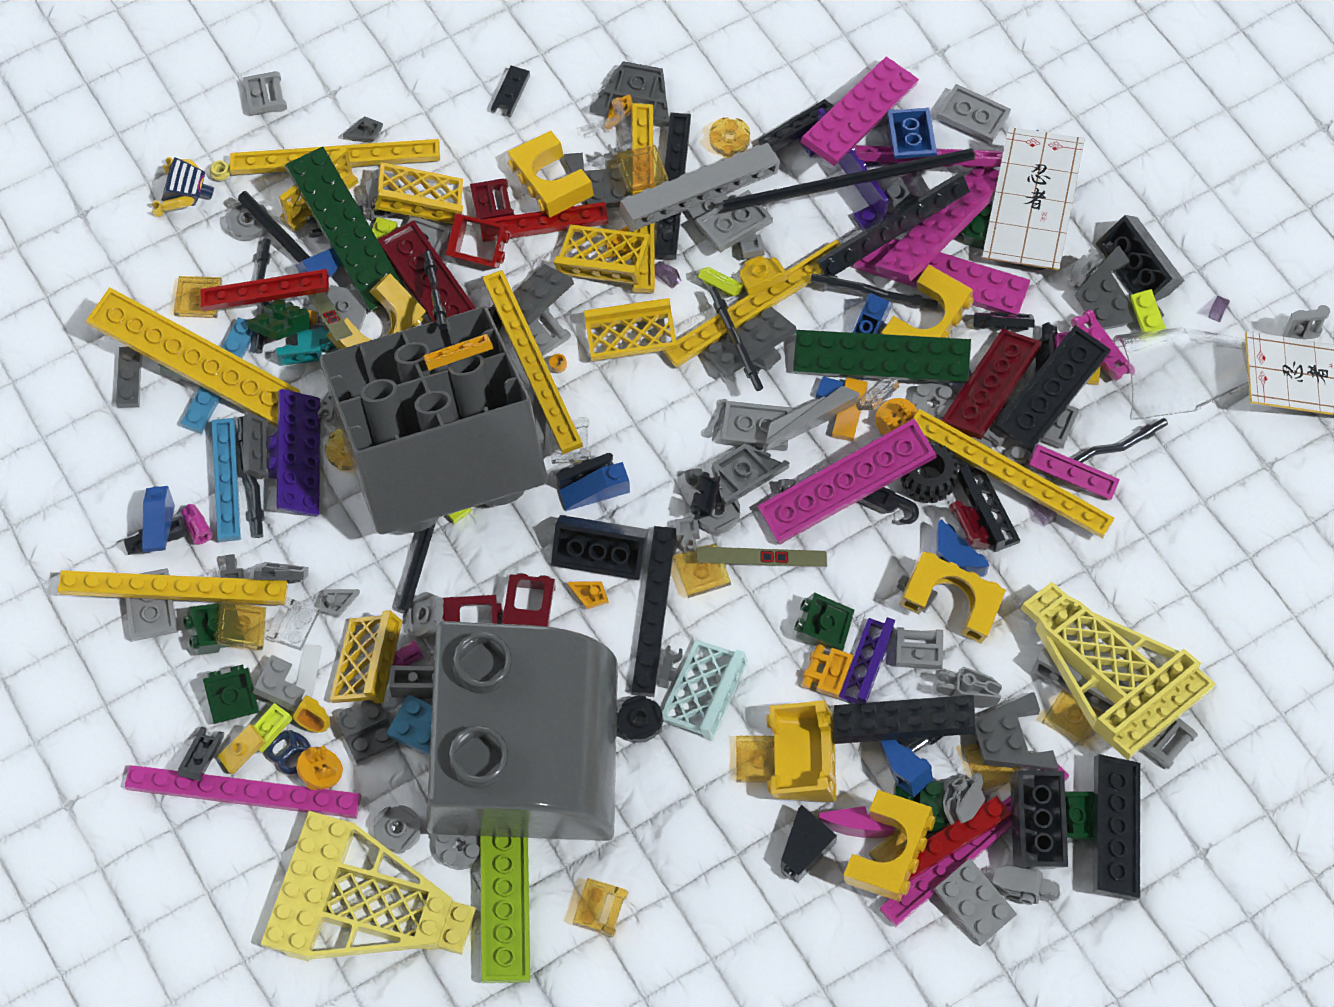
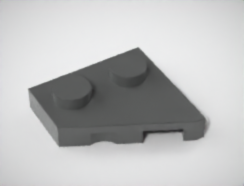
M264 562L254 570V579L287 580L288 582L299 583L308 576L309 567Z

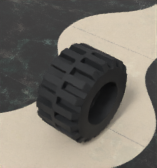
M935 442V445H931L937 456L935 459L900 477L903 489H907V494L910 497L914 495V500L916 501L922 499L924 500L923 503H928L929 500L937 503L938 498L941 500L946 499L947 494L950 495L955 487L958 474L957 459H954L952 451L948 453V447L945 445L940 447V443ZM922 467H932L938 470L941 475L936 478H926L919 474L917 470Z

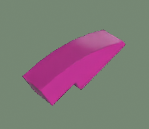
M866 806L822 812L818 815V819L830 830L840 834L860 838L893 837L895 828L893 826L871 820L870 814L867 815Z

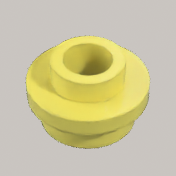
M222 160L215 161L210 167V175L214 180H225L231 174L230 166Z

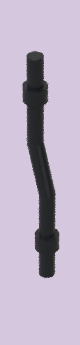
M268 238L263 239L261 252L258 253L256 280L265 279L266 268L270 263L271 255L269 251L271 240ZM269 301L260 302L262 306L261 314H264V306L270 304ZM255 332L254 352L262 353L264 341L267 337Z
M425 251L423 253L425 260L423 265L430 283L431 298L434 306L432 310L433 316L437 320L439 330H445L447 328L445 319L447 314L440 298L436 274L437 265L433 260L432 253Z
M814 273L811 275V282L826 284L830 288L841 287L867 294L872 293L887 300L912 304L911 307L920 308V306L933 309L938 308L939 302L922 298V295L914 294V296L891 292L868 284L840 279L836 275L829 274V276Z
M711 287L709 293L714 301L713 306L716 313L720 314L745 367L746 377L751 380L755 391H761L764 387L758 376L759 371L756 365L752 363L727 311V303L721 298L717 287Z
M243 416L237 418L238 433L236 438L240 448V462L243 471ZM244 473L251 487L253 510L250 513L251 521L254 523L255 538H262L264 536L262 521L265 518L264 510L261 509L260 485L256 477Z
M1163 417L1151 425L1147 424L1140 428V432L1121 443L1093 446L1073 459L1083 463L1095 455L1125 451L1143 439L1148 440L1153 437L1155 432L1168 425V421ZM1049 475L1052 480L1056 479V477Z

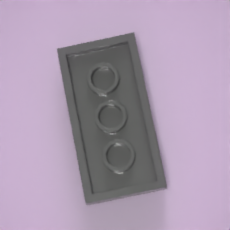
M769 307L736 328L751 361H754L762 354L796 334L797 328L773 307ZM729 333L702 350L703 357L727 377L744 367Z

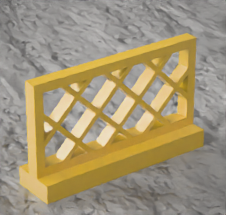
M343 146L330 159L348 190L358 184V178L352 173L349 153ZM295 184L280 195L279 199L283 211L280 215L281 220L291 230L297 232L307 224L306 217L312 215L302 197L298 201L301 194Z
M381 162L375 209L453 224L455 213L462 214L463 179ZM384 170L393 172L396 176L389 178L384 173ZM405 176H413L416 180L410 182ZM400 179L405 186L399 188L394 182ZM426 180H434L437 184L431 187ZM421 184L426 190L420 193L414 186ZM447 184H455L457 189L452 191ZM389 185L394 191L385 190L383 188ZM442 188L447 194L441 197L435 190ZM410 190L414 195L405 194L404 192ZM431 194L435 199L425 198L424 196ZM451 198L455 203L446 202L445 200Z
M570 225L560 255L555 257L554 265L556 270L568 276L639 285L641 279L639 273L651 236L650 234ZM574 232L584 234V237L575 242L572 239ZM597 235L604 237L603 240L596 244L591 240ZM617 237L623 238L624 242L615 247L611 243ZM642 240L643 244L636 249L632 247L631 243ZM588 241L591 247L581 252L578 246ZM608 243L611 249L600 254L598 249ZM628 246L631 252L621 257L618 251ZM573 249H576L579 253L572 258L566 257L567 253ZM594 251L597 253L598 257L593 260L585 258V256ZM614 253L618 257V259L612 263L605 261L607 257L613 255ZM633 256L637 258L636 265H627L625 261Z
M670 298L584 310L591 361L677 349ZM661 318H668V322L664 327L655 322ZM644 321L647 325L640 330L634 326L636 322ZM622 324L626 326L621 333L612 329L615 325ZM651 326L659 330L655 337L646 333ZM601 327L604 329L599 337L591 332L593 328ZM630 329L638 334L633 341L625 337ZM608 333L617 337L611 344L603 340ZM663 334L671 337L672 342L662 343L659 339ZM642 337L651 341L647 346L637 344ZM620 340L629 344L626 349L621 350L615 346ZM599 343L607 347L604 352L594 353V349Z
M385 610L382 612V615L349 619L330 696L332 703L372 700L376 704L384 702L390 677V666L393 664L403 622L391 610ZM380 623L379 629L373 633L371 629ZM356 625H363L364 628L354 635ZM369 632L371 637L361 644L359 640ZM375 642L374 650L369 654L366 650ZM357 643L359 648L352 655H349L350 649ZM364 653L366 657L357 665L354 661ZM370 663L369 670L363 674L361 670ZM352 664L354 669L345 676V669ZM359 673L361 678L354 685H351L349 681ZM365 683L363 693L358 694L356 691ZM347 684L349 689L343 695H339L340 690Z

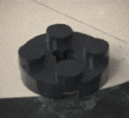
M639 695L623 702L619 713L617 712V726L621 734L632 743L647 742L661 733L664 718L662 710L656 701ZM636 715L646 716L642 724L634 722L637 719Z

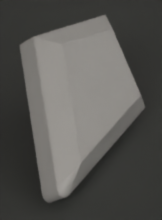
M325 589L317 610L339 618L357 598L360 590Z

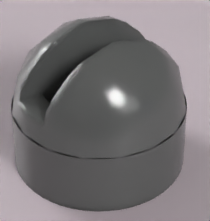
M696 468L685 471V479L690 486H696L698 475L701 474L702 469Z
M792 479L778 480L779 493L796 485V481Z

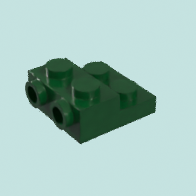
M988 204L962 230L961 235L964 236V245L984 250L992 205Z
M274 300L271 304L264 306V314H259L255 318L247 320L248 329L278 341L309 329L310 314L306 308L300 309L299 306H294L292 302Z
M815 592L809 597H805L800 605V610L803 611L802 617L798 618L794 625V630L797 631L796 638L813 646L821 644L830 649L834 648L843 651L855 610Z
M225 602L190 606L186 616L183 617L184 628L186 630L189 629L191 634L189 636L190 649H195L196 655L219 653L220 648L241 646L245 641L234 603Z
M242 664L230 667L231 672L221 674V670L207 673L208 678L203 679L214 724L260 713L256 694L253 693L254 684L249 667L244 668Z
M931 781L915 797L899 788L896 783L894 784L893 795L932 807L935 823L930 832L939 833L943 824H947L948 818L943 806L946 791L944 789V782Z
M1065 791L1067 843H1072L1076 840H1093L1094 791Z

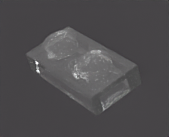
M880 379L855 402L857 409L870 412L877 410L880 404L890 398L893 392L900 387L897 379Z

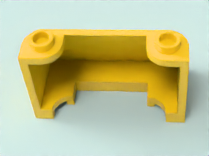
M825 700L769 706L770 714L766 715L767 727L771 728L774 733L775 775H772L771 780L767 782L769 795H772L774 799L836 802L834 717Z

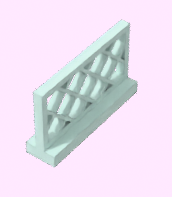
M696 639L662 711L663 722L702 734L705 739L713 741L747 666L748 660L745 651L736 649L734 652ZM699 648L709 651L710 656L700 660L696 658ZM723 655L730 657L728 664L718 667L716 658ZM713 660L716 669L703 673L700 665ZM698 667L701 675L689 680L687 677L688 671ZM719 673L720 682L710 687L706 678ZM704 680L707 688L694 693L691 685ZM689 686L692 695L679 700L677 695L679 690ZM710 693L712 697L710 703L700 706L697 698ZM695 700L698 708L685 713L682 705ZM680 706L683 715L676 718L668 716L671 709ZM701 713L703 719L700 725L690 724L688 718Z

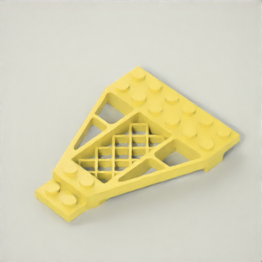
M1053 582L1022 604L1021 610L1037 623L1035 630L1091 728L1127 760L1213 690L1216 685L1214 681L1199 669L1201 662L1184 648L1178 651L1092 612L1081 601L1068 596ZM1081 624H1084L1088 629H1081ZM1066 635L1077 636V641L1067 640ZM1082 637L1092 638L1093 643L1083 642ZM1098 638L1105 642L1107 645L1099 644ZM1125 639L1130 640L1136 644L1132 646ZM1143 646L1170 660L1158 669L1137 650ZM1084 650L1094 651V656L1084 655ZM1100 652L1110 653V658L1100 657ZM1116 654L1120 655L1124 660L1116 659ZM1065 661L1087 679L1088 682L1079 687ZM1101 665L1111 666L1112 672L1102 671ZM1117 667L1127 668L1128 673H1119ZM1133 669H1136L1142 675L1134 674ZM1119 680L1129 681V687L1119 686ZM1135 682H1139L1140 684L1135 687ZM1091 687L1097 688L1115 704L1099 718L1084 695Z
M309 811L263 935L261 946L284 952L286 956L307 962L312 959L410 949H441L462 955L477 910L476 907L453 901L452 897L355 823ZM355 833L379 850L375 865L371 870L344 864ZM387 856L420 883L417 884L378 873L383 857ZM355 877L368 881L358 885ZM352 878L356 887L343 893L339 884ZM377 883L390 887L381 892ZM374 884L378 894L366 900L361 890ZM337 886L341 895L331 900ZM400 889L412 892L413 894L404 898ZM397 890L401 900L389 906L384 896ZM359 892L363 902L350 907L346 898ZM420 897L424 906L411 912L407 902ZM382 898L386 908L374 914L369 904ZM344 900L348 909L335 915L331 906ZM405 905L409 914L396 920L392 910ZM366 906L371 916L358 921L354 912ZM389 912L394 922L381 928L377 918ZM422 913L418 924L415 917ZM351 914L354 920L345 917ZM412 919L416 929L404 934L399 925ZM374 920L376 926L367 923ZM323 922L352 929L346 948L313 951ZM397 927L399 932L392 931L391 929ZM358 931L398 942L352 947Z

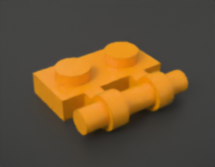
M817 644L815 650L810 654L809 666L803 672L801 686L810 689L812 682H817V692L839 698L854 655L831 648L828 656L823 654L825 647ZM819 664L825 665L822 673L816 672Z

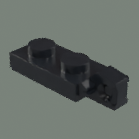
M974 312L973 326L985 329L990 325L997 329H1007V326L1016 327L1018 330H1029V328H1034L1035 319L1032 314Z
M1050 322L1042 324V337L1039 339L1042 342V348L1036 355L1035 375L1056 349L1055 336L1058 333L1057 326Z
M182 516L172 518L167 542L188 536ZM143 529L138 530L139 533L123 540L128 555L143 551Z

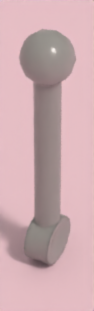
M721 399L720 407L709 428L704 430L706 438L713 436L712 430L724 407H726L727 399Z

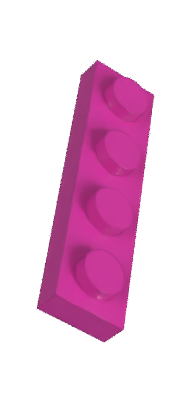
M1039 444L1036 445L1028 466L1108 500H1112L1120 481L1119 478Z

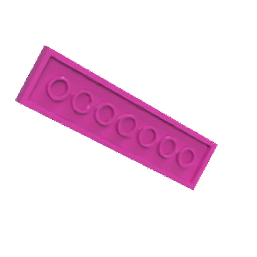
M886 56L802 137L800 142L835 166L887 115L888 110H892L917 85L919 79Z
M975 166L964 177L970 192L914 226L875 265L877 272L911 282L994 199L1000 170Z
M896 238L854 263V269L917 288V280L926 267L911 282L877 272L875 265L900 241ZM942 252L929 263L934 268L973 289V306L993 312L1020 313L1030 285V279Z
M912 419L758 505V508L780 545L935 459L937 456L915 419Z

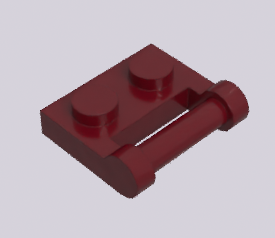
M501 178L470 184L476 218L490 219L515 215L510 205L507 179ZM496 189L499 190L503 208L499 210L496 209L493 190Z
M961 501L951 503L949 509L958 519L966 535L965 540L967 544L983 550L992 546L989 540L990 534L982 526L978 511L973 507L963 505Z

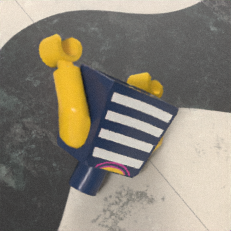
M167 157L165 159L167 165H162L164 171L168 174L161 198L163 203L161 204L158 200L153 201L152 206L155 210L151 212L154 216L160 217L165 211L195 206L199 196L211 199L214 187L203 184L205 172L191 159H179L176 157L172 159Z

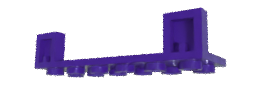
M823 108L818 110V121L826 114ZM803 136L799 137V143L809 157L816 154L800 142ZM854 148L838 162L846 174L867 170L865 162L858 158ZM877 180L854 185L869 205L853 215L854 220L862 231L887 217L889 196L885 190H881Z

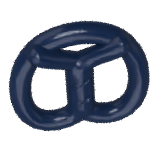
M289 730L280 733L266 748V754L271 761L278 764L279 769L284 774L294 775L298 773L296 766L289 768L285 765V762L296 752H303L310 748L311 745L303 735ZM289 738L291 745L280 755H275L273 753L274 746L280 741ZM296 740L299 741L303 746L297 745Z

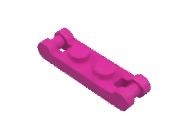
M1092 310L1085 311L1081 317L1076 316L1071 319L1072 327L1078 326L1111 349V353L1101 365L1114 381L1121 379L1123 374H1130L1134 371L1133 363L1125 358L1096 320ZM1087 323L1090 328L1086 329L1084 324Z

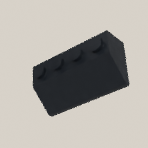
M1124 215L1095 243L1105 258L1116 247H1121L1130 262L1128 265L1117 270L1116 273L1132 294L1152 289L1157 302L1169 296L1185 281L1138 217Z
M560 515L555 524L551 566L640 580L649 529Z
M1017 770L1011 773L1013 867L1035 868L1038 870L1067 868L1068 846L1064 771Z

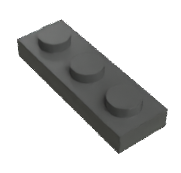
M119 347L117 408L140 407L142 354L129 347Z
M248 412L243 416V473L262 480L267 476L266 420Z

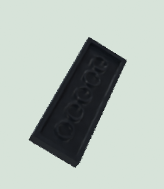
M1075 325L1000 418L996 428L1032 453L1036 445L1040 443L1108 357L1111 349Z
M974 695L834 705V744L976 734Z
M1097 754L1094 756L1093 892L1136 901L1140 899L1141 763Z

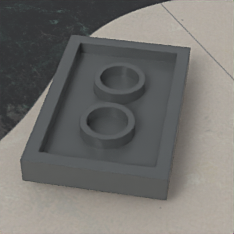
M546 264L538 268L535 273L513 292L527 324L530 325L575 283L572 277Z

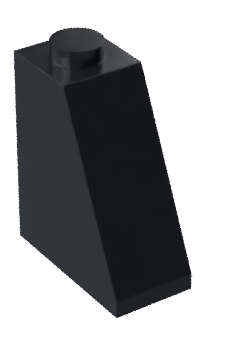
M918 171L900 177L885 191L894 207L900 209L928 192L929 188Z
M803 805L798 808L780 864L782 874L789 880L794 879L797 883L825 856L837 841V835Z

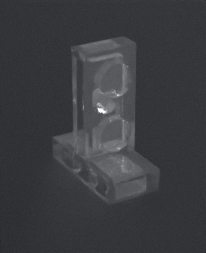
M622 98L611 100L616 117L577 127V135H583L584 139L596 136V131L603 130L604 133L615 131V126H618L622 141L630 140L631 131Z

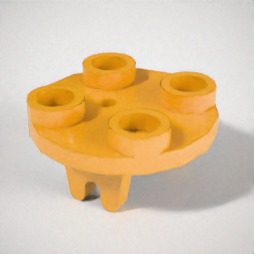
M903 398L889 399L877 410L875 416L876 427L880 434L884 436L911 421L918 411L909 400Z
M324 745L306 749L296 762L298 775L310 790L329 789L335 786L342 777L343 767L340 759L335 753L326 749Z

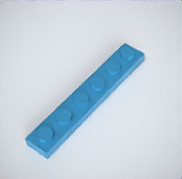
M238 317L222 345L223 349L240 358H243L255 335V331L248 329L247 320ZM200 386L180 423L182 428L202 434L221 397Z
M234 418L212 420L217 538L219 542L241 540Z

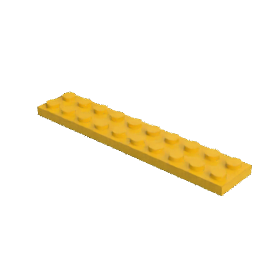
M111 287L107 289L86 319V324L245 411L264 418L266 422L277 428L278 391L285 389L300 393V390Z

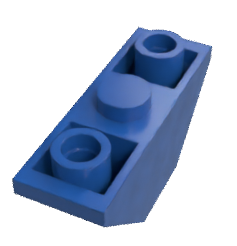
M942 519L938 521L936 555L939 559L953 562L959 568L967 572H974L980 577L986 576L989 569L986 557L978 554L972 546H969L965 538L962 539L951 524H946Z

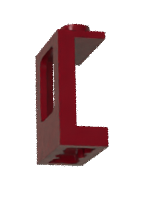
M525 573L510 574L502 624L549 627L553 594L556 591L555 579L545 575L534 577L528 576ZM517 587L544 590L541 609L527 610L516 608L514 604Z
M496 595L443 598L442 618L447 622H460V609L463 606L490 605L492 607V624H498V616H502V604L497 603Z

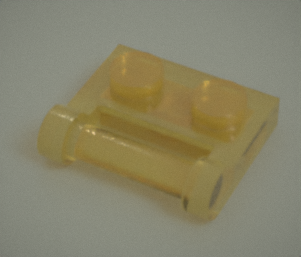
M587 878L573 919V925L601 933L607 937H614L616 932L615 925L623 901L627 899L629 892L626 889ZM608 894L615 898L606 924H602L599 921Z

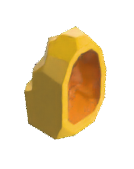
M305 695L292 718L297 724L309 731L316 733L327 731L330 726V718L325 708L319 705L317 700Z

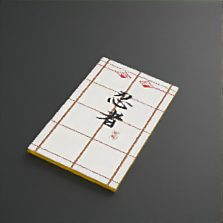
M1008 127L982 255L983 259L1060 270L1085 138Z
M1246 331L1245 341L1250 403L1334 415V344Z

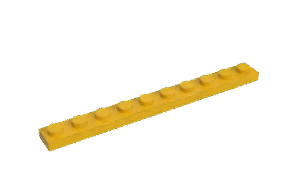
M632 103L631 107L632 196L641 193L647 188H654L652 104ZM654 223L632 231L650 234L651 236L639 273L641 276L639 285L632 284V292L654 293L655 290ZM637 240L633 242L632 247L634 249L638 248L643 244V241ZM633 256L632 265H636L637 258Z
M439 139L323 146L329 157L344 146L348 150L351 167L380 165L381 162L399 164L440 161ZM320 147L230 153L231 175L287 171L285 164Z
M836 239L787 270L788 280L748 295L730 306L727 311L735 328L743 325L769 307H774L810 284L812 273L823 275L816 260L840 246L839 241ZM720 314L678 339L677 349L664 350V354L676 368L728 334Z
M503 270L483 276V283L562 455L582 448V440Z
M919 409L913 419H915L929 442L934 445L935 442L940 443V447L945 445L948 447V452L952 451L954 456L1103 539L1114 522L1115 518L925 411Z
M61 570L57 591L59 595L286 605L288 582L283 580Z

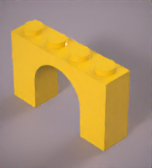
M552 130L507 151L509 169L511 172H516L520 184H525L529 196L536 199L539 209L542 212L545 211L549 218L594 196L592 182L582 169L558 180H543L536 176L540 169L564 157L562 144Z
M928 264L917 280V290L942 305L945 311L943 319L932 328L918 329L893 316L882 331V334L949 338L953 326L957 327L961 322L964 310H969L974 302L973 289Z
M391 274L384 276L369 291L389 313L391 326L387 335L407 330L411 326L416 327L422 322L423 318L421 316L426 310ZM348 318L343 320L352 332V336L336 340L331 332L326 335L339 350L372 340L364 336Z
M923 551L915 563L898 605L919 615L925 608L933 587L939 584L957 586L966 594L970 605L969 614L961 635L982 644L988 637L1006 589L1001 588L996 582L980 578L974 572H967L959 568L953 562L941 560L934 553Z
M877 789L869 809L871 820L893 826L902 831L907 837L906 848L898 858L890 862H876L852 854L843 876L845 883L900 902L902 895L906 896L909 891V877L911 873L915 874L919 863V860H917L920 851L923 852L926 847L927 838L925 836L928 830H932L935 817L930 806Z

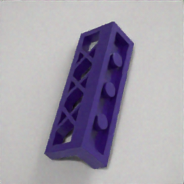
M887 617L885 623L868 618L838 700L849 704L867 703L894 631L895 619ZM871 626L882 629L879 637L872 639L869 634ZM871 645L874 650L873 656L865 659L861 651L863 648ZM864 665L867 670L866 675L857 679L854 670ZM857 685L859 689L857 699L845 695L848 688Z

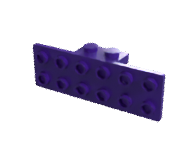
M285 389L278 391V429L268 437L266 442L268 449V478L277 479V509L317 517L319 515L320 418L318 416L320 398Z

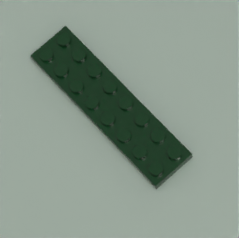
M322 146L285 164L287 172L368 312L371 313L383 307L369 291L384 276L391 274L404 288L405 286L325 148Z
M797 330L793 374L968 384L972 341L971 339Z

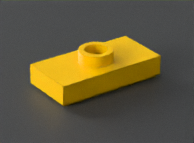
M249 724L218 755V758L229 773L235 774L266 742L255 726Z

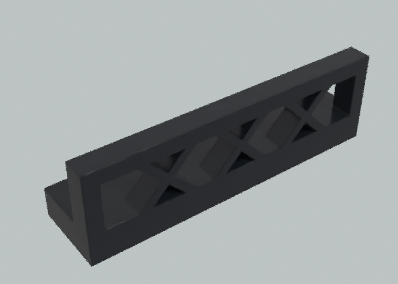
M968 465L960 467L957 479L971 506L978 511L982 526L989 532V540L994 551L998 552L1019 544L1021 540L987 474L977 468L970 470ZM973 476H981L983 480L981 487L978 486ZM982 493L991 496V505L987 504ZM991 511L1001 515L1002 520L1000 524L997 523ZM1001 530L1009 532L1013 539L1006 541Z

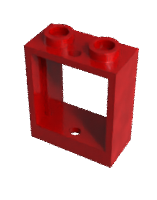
M455 213L446 255L499 268L505 259V252L503 250L505 243L507 244L510 238L509 226ZM467 221L500 230L493 260L460 252Z

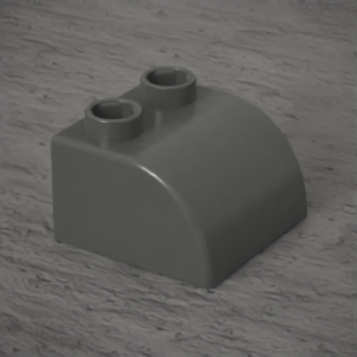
M485 307L445 318L447 324L445 330H439L437 321H433L333 351L320 357L325 381L353 470L375 530L380 535L397 530L406 533L423 531L436 523L439 517L481 504L490 506L506 505L516 501L526 490L542 486L548 480L530 397L488 309ZM485 334L488 335L493 349L428 370L423 358L424 355Z
M447 621L438 623L435 638L427 831L430 834L611 840L614 837L618 693V662L614 653L598 640L566 629L514 624Z

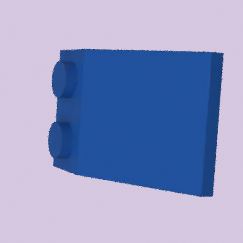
M929 107L888 110L887 132L894 159L937 155Z

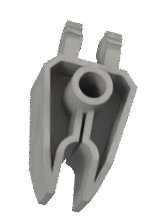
M962 667L957 673L947 670L938 672L937 678L942 681V683L936 684V691L947 696L974 695L975 707L977 708L995 706L1001 699L999 693L1002 685L991 676L967 667Z
M980 773L974 774L972 778L962 775L960 778L947 784L943 806L950 825L954 824L958 819L961 823L972 819L985 801L981 790L983 778Z
M1006 866L994 870L992 884L1004 897L1019 900L1027 905L1039 904L1040 899L1047 901L1059 899V884L1044 879L1043 873L1038 869Z

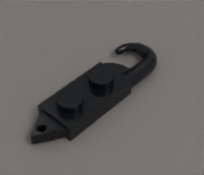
M882 487L858 501L885 514L894 512L899 506L909 509L912 512V516L909 519H900L899 522L902 524H912L919 516V508L913 501L896 494L895 491L886 487Z

